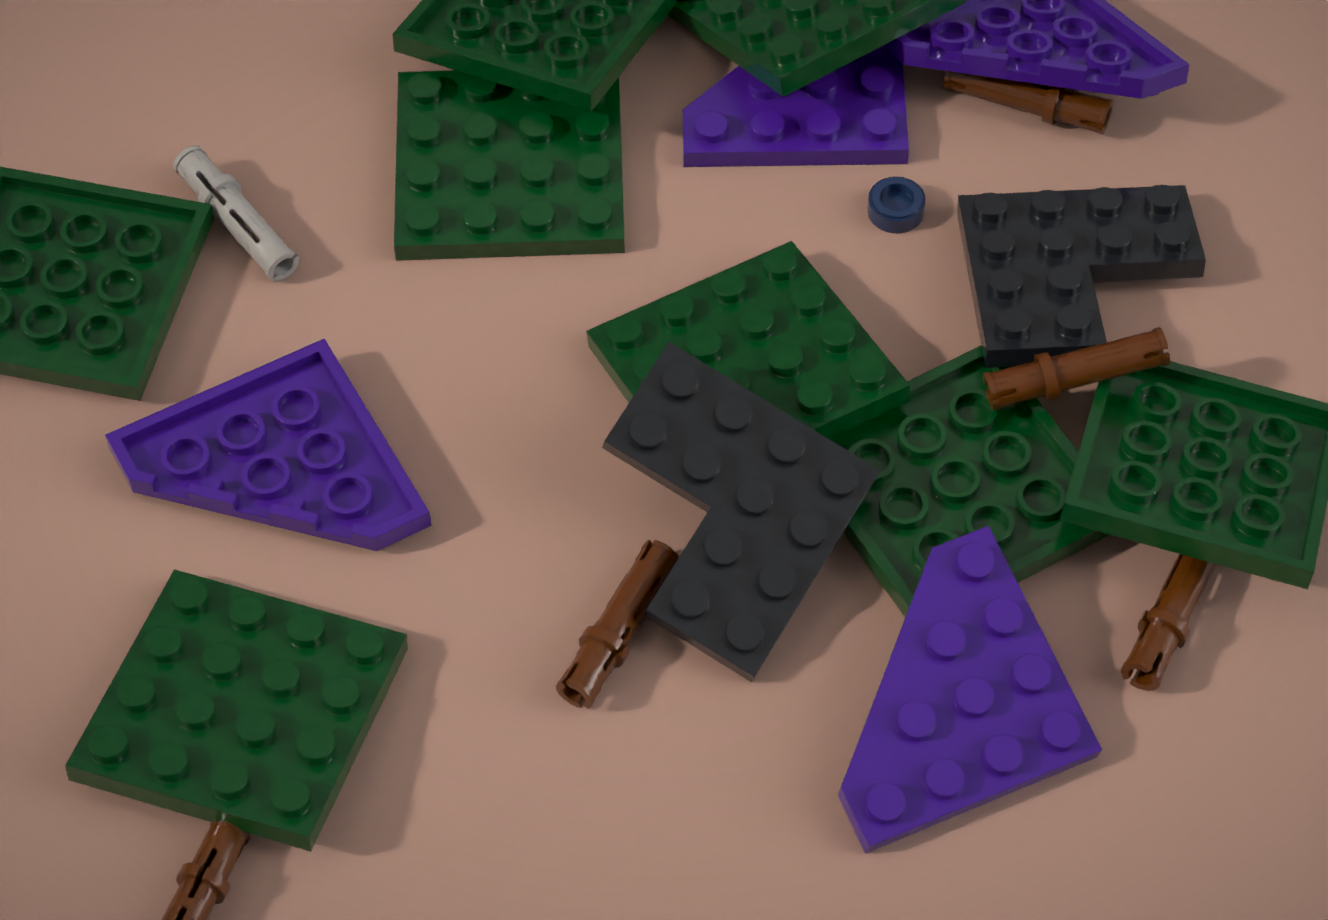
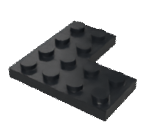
M1155 185L1151 187L1129 188L1100 187L1085 190H1041L1038 192L1019 193L988 192L976 195H958L957 217L985 368L1014 367L1033 362L1034 355L1047 352L1052 357L1106 343L1107 340L1093 282L1200 278L1204 275L1206 258L1185 185Z
M670 342L667 343L619 417L602 447L707 512L646 609L644 616L750 682L758 673L880 473V470Z

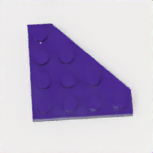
M966 0V3L883 45L887 51L904 65L1139 99L1155 96L1163 91L1186 84L1189 63L1106 0Z
M883 46L784 97L738 66L683 109V167L908 164L909 143L903 63Z
M325 338L105 435L109 449L134 493L373 551L383 549L432 526L429 510Z
M989 526L931 549L838 792L841 804L865 854L1097 758L1102 751Z

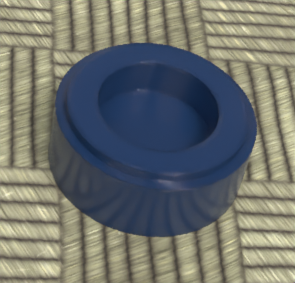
M888 177L878 181L869 192L867 212L870 221L877 228L888 233H905L915 229L924 217L926 200L924 191L916 182L904 177Z

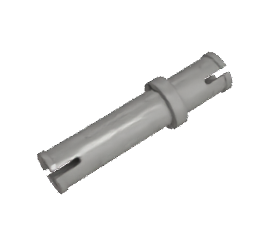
M198 145L190 146L180 152L175 158L173 169L198 195V202L211 204L213 215L220 220L237 242L259 264L269 279L277 282L290 276L299 264V256L284 243L267 221L241 194L242 186L235 177L230 174H223L207 156L204 149ZM214 189H216L221 194V196L226 200V202L215 192ZM245 223H246V224L252 229V231L260 238V241H259V240L253 235V233L245 226Z

